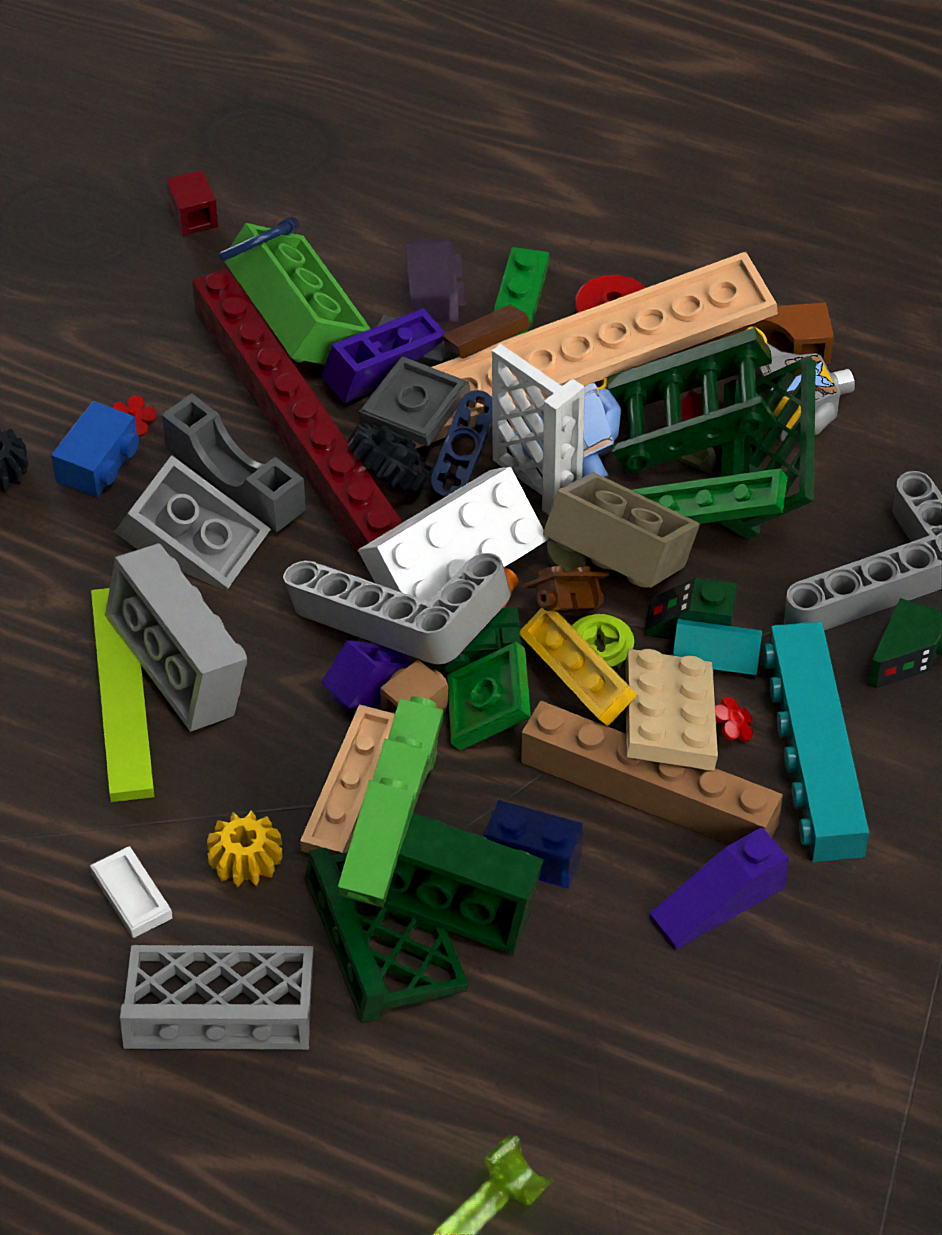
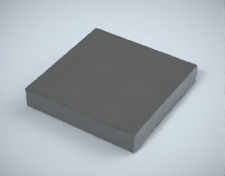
M401 356L359 411L361 421L375 424L379 428L386 426L401 436H407L412 441L429 447L458 408L461 398L471 391L469 381Z

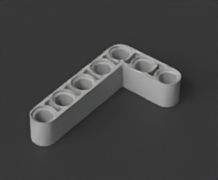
M909 471L903 473L897 479L892 512L911 542L792 584L787 590L784 625L822 621L824 630L895 606L900 598L912 600L942 589V494L928 475L919 471Z
M482 553L468 560L430 602L313 561H300L292 564L286 569L283 576L296 614L432 664H445L455 659L508 602L511 593L502 560L493 553Z

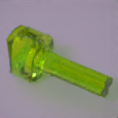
M509 1133L483 1159L492 1179L487 1180L433 1235H474L508 1201L509 1197L518 1200L525 1206H529L555 1178L538 1175L531 1170L523 1158L520 1138Z

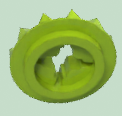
M593 614L579 619L572 625L611 667L620 669L623 661L626 660L628 649H633L634 636L631 629L625 622L614 616ZM597 635H601V640L606 645L603 652H599L595 645Z

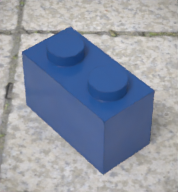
M92 401L51 455L56 482L98 498L105 487L115 481L119 468L128 457H132L138 449L140 439L139 435H137L135 416Z

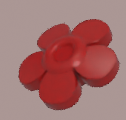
M131 396L128 399V407L122 402H117L112 406L116 410L135 416L136 430L139 437L148 433L147 424L155 422L157 418L156 410L153 407H145L144 399L140 396Z
M724 697L720 701V705L715 706L716 722L722 723L720 725L722 735L730 741H734L738 737L742 742H748L753 737L752 728L749 726L753 722L751 714L746 708L742 707L739 709L738 703L733 698Z

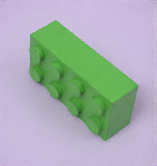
M245 223L230 247L271 228ZM293 233L286 236L280 235L224 261L234 278L249 296L254 307L258 309L265 319L267 326L277 336L289 358L294 361L314 362L325 367L332 344L371 329L302 235Z

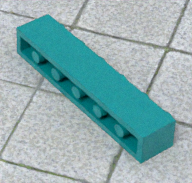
M820 621L771 626L770 643L763 644V660L765 668L772 669L774 677L770 678V693L772 702L780 704L781 712L777 713L780 738H787L788 747L784 749L787 773H794L796 782L792 783L793 805L795 809H801L803 819L799 820L802 845H809L812 862L863 858L866 855L869 829L823 623Z

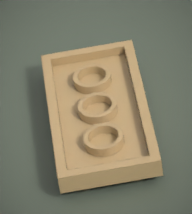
M628 649L625 662V682L638 695L626 707L627 757L714 771L718 751L712 662L704 661L696 656L678 657L665 655L652 649H643L641 651Z

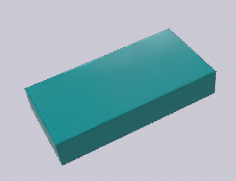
M678 619L673 656H696L704 661L712 662V667L715 670L757 675L763 631Z

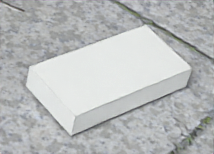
M130 846L90 865L92 876L132 938L173 919L170 907Z

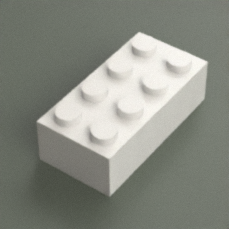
M511 466L487 471L358 549V552L376 584L430 602L472 557L482 553H493L501 558L505 567L549 539L543 535L544 530Z

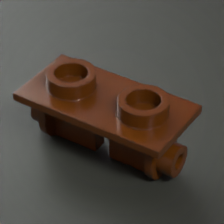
M555 566L539 571V578L523 584L524 588L537 589V602L546 611H568L570 609L594 611L604 602V594L600 590L598 580L608 577L609 572H591L589 566L578 567L564 572L562 566Z

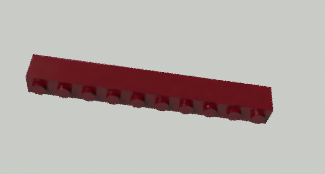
M228 267L192 280L195 313L365 565L358 549L403 522L360 459L353 456L354 451L348 448L349 443Z

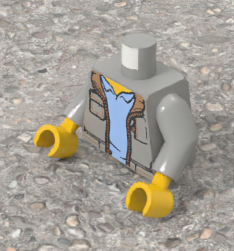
M756 328L771 350L772 363L756 368L755 380L806 356L816 361L815 436L818 435L837 417L840 395L854 392L855 383L851 371L845 369L830 373L822 357L816 353L798 355L781 352L768 344L765 334ZM801 375L794 379L786 392L792 395L801 381ZM774 388L760 393L764 401H766ZM786 396L782 397L773 411L776 418L789 399ZM800 405L786 425L789 429H792L801 415ZM783 430L779 435L781 441L788 435L786 431Z

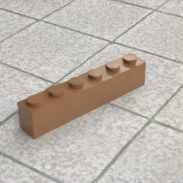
M539 702L522 731L521 763L730 845L761 827L772 838L779 825L783 794L716 768L714 771L628 758L626 753V733L546 702Z

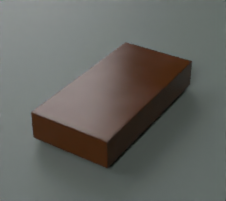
M508 305L443 334L442 338L445 348L464 359L527 330L530 327L527 314L512 305Z

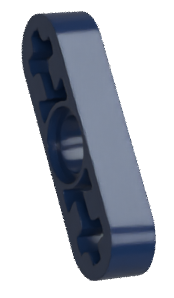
M470 391L460 400L431 475V489L438 500L443 499L471 482L492 427V397L484 391ZM477 403H481L484 405V412L487 414L480 413L478 415L474 430L468 427L471 420V410L468 407L475 408ZM466 437L474 442L475 449L470 455L459 456L451 448L453 442L458 438ZM452 464L458 466L456 484L459 487L452 486L449 491L443 490V482L440 479L447 480L449 478Z

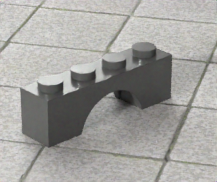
M191 393L162 414L166 448L277 533L306 511L304 478L276 457L266 464H262L246 455L228 434L220 415Z

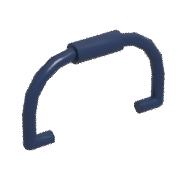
M288 217L270 230L220 252L219 258L222 261H226L280 235H289L298 230L299 221L295 217Z

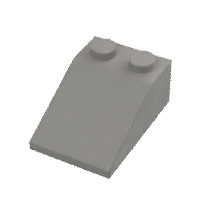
M171 455L114 532L138 550L160 543L168 555L176 559L181 572L226 591L271 529Z

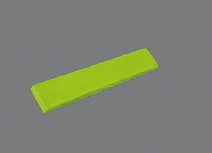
M110 588L91 590L111 802L153 798L155 796L141 663L105 616Z

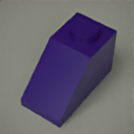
M346 641L321 683L333 693L332 700L344 709L352 711L354 708H358L359 705L375 708L381 704L380 687L386 684L396 671L402 668L406 669L414 662L404 653L376 643Z

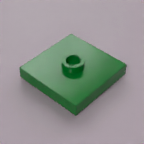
M517 641L447 674L451 744L460 751L531 717L525 648Z

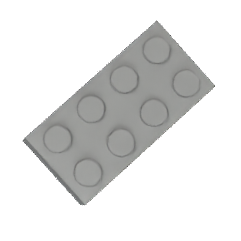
M160 543L115 557L105 616L183 723L191 732L233 717L238 697L241 693L245 667L247 666V657L242 646L234 642L224 629L220 617L212 613L203 601L198 588L190 584L181 572L176 559L170 557Z

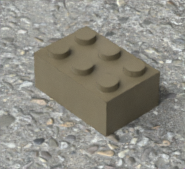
M592 472L557 490L543 535L555 540V544L561 549L571 552L577 551L591 558V562L594 565L603 569H613L627 576V580L634 585L651 588L685 567L700 523Z

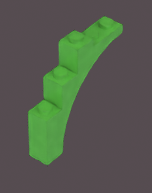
M412 696L410 701L402 698L399 699L388 739H384L373 780L368 782L338 884L339 896L384 907L417 799L427 774H432L436 761L437 740L443 721V710L436 708L437 704L429 699Z

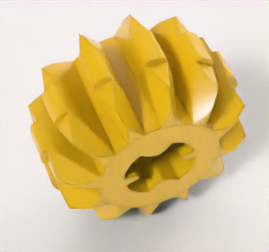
M252 810L246 818H239L232 812L229 823L217 820L215 832L209 834L207 839L209 850L207 854L208 863L212 869H217V875L221 881L233 877V882L237 888H239L244 880H250L257 887L260 875L272 878L275 872L274 865L281 864L283 857L282 848L280 847L282 845L281 834L278 832V829L272 828V822L268 816L256 821V815H254Z

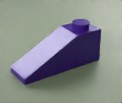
M424 308L332 344L321 377L345 404L374 392L401 356L417 361L442 343V335L446 333Z
M761 827L725 847L651 911L649 918L674 950L784 889L789 858L766 830Z

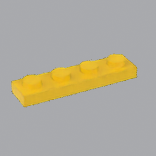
M541 608L520 630L522 638L606 726H609L638 695L558 611H546Z

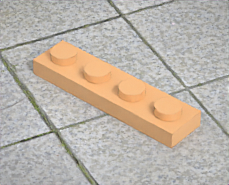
M363 705L358 706L300 840L302 852L310 853L311 850L327 848L330 856L347 853L368 782L373 780L384 739H388L395 716L394 713Z

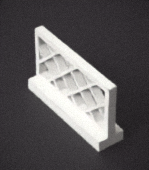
M500 344L492 350L493 461L503 468L511 466L518 479L542 495V510L549 515L557 490L582 478L585 386L573 378L561 386ZM509 368L512 370V372H513L514 375L516 376L517 380H515V378L513 377V375H512V373L510 372ZM521 388L524 389L525 393L527 394L533 405L529 403ZM540 390L547 394L546 400L541 394ZM507 392L509 393L510 397H511L512 400L514 401V403H515V405L517 406V408H515L514 404L512 403V401L510 400L509 396L507 395ZM536 413L540 415L541 419L543 420V424ZM521 416H523V418H524L525 421L527 422V424H528V426L530 427V429L532 430V432H530V430L528 429L527 425L525 424V422L523 421V419H522ZM507 419H508L509 423L511 424V426L513 427V429H514V431L516 432L517 435H515V433H514L513 430L511 429L510 425H509L508 422H507ZM536 440H538V442L540 443L541 447L543 448V451L541 450ZM521 443H523L532 459L524 455ZM507 446L513 454V456L507 453ZM536 467H537V468L539 469V471L541 472L543 478H542L541 475L539 474V472H538V470L536 469Z

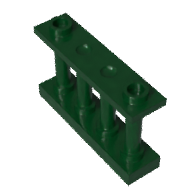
M754 327L607 377L608 390L624 412H628L629 440L611 445L612 454L628 474L778 426L777 419L761 396L757 397L755 369L772 363L771 350L757 329ZM739 374L741 403L719 410L717 381ZM701 387L703 415L682 422L680 394ZM664 399L666 427L645 434L643 406Z

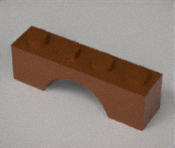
M827 303L777 306L778 314L677 351L671 355L745 331L749 327H756L765 334L767 343L781 352L798 355L816 353L822 357L825 364H831L834 335Z

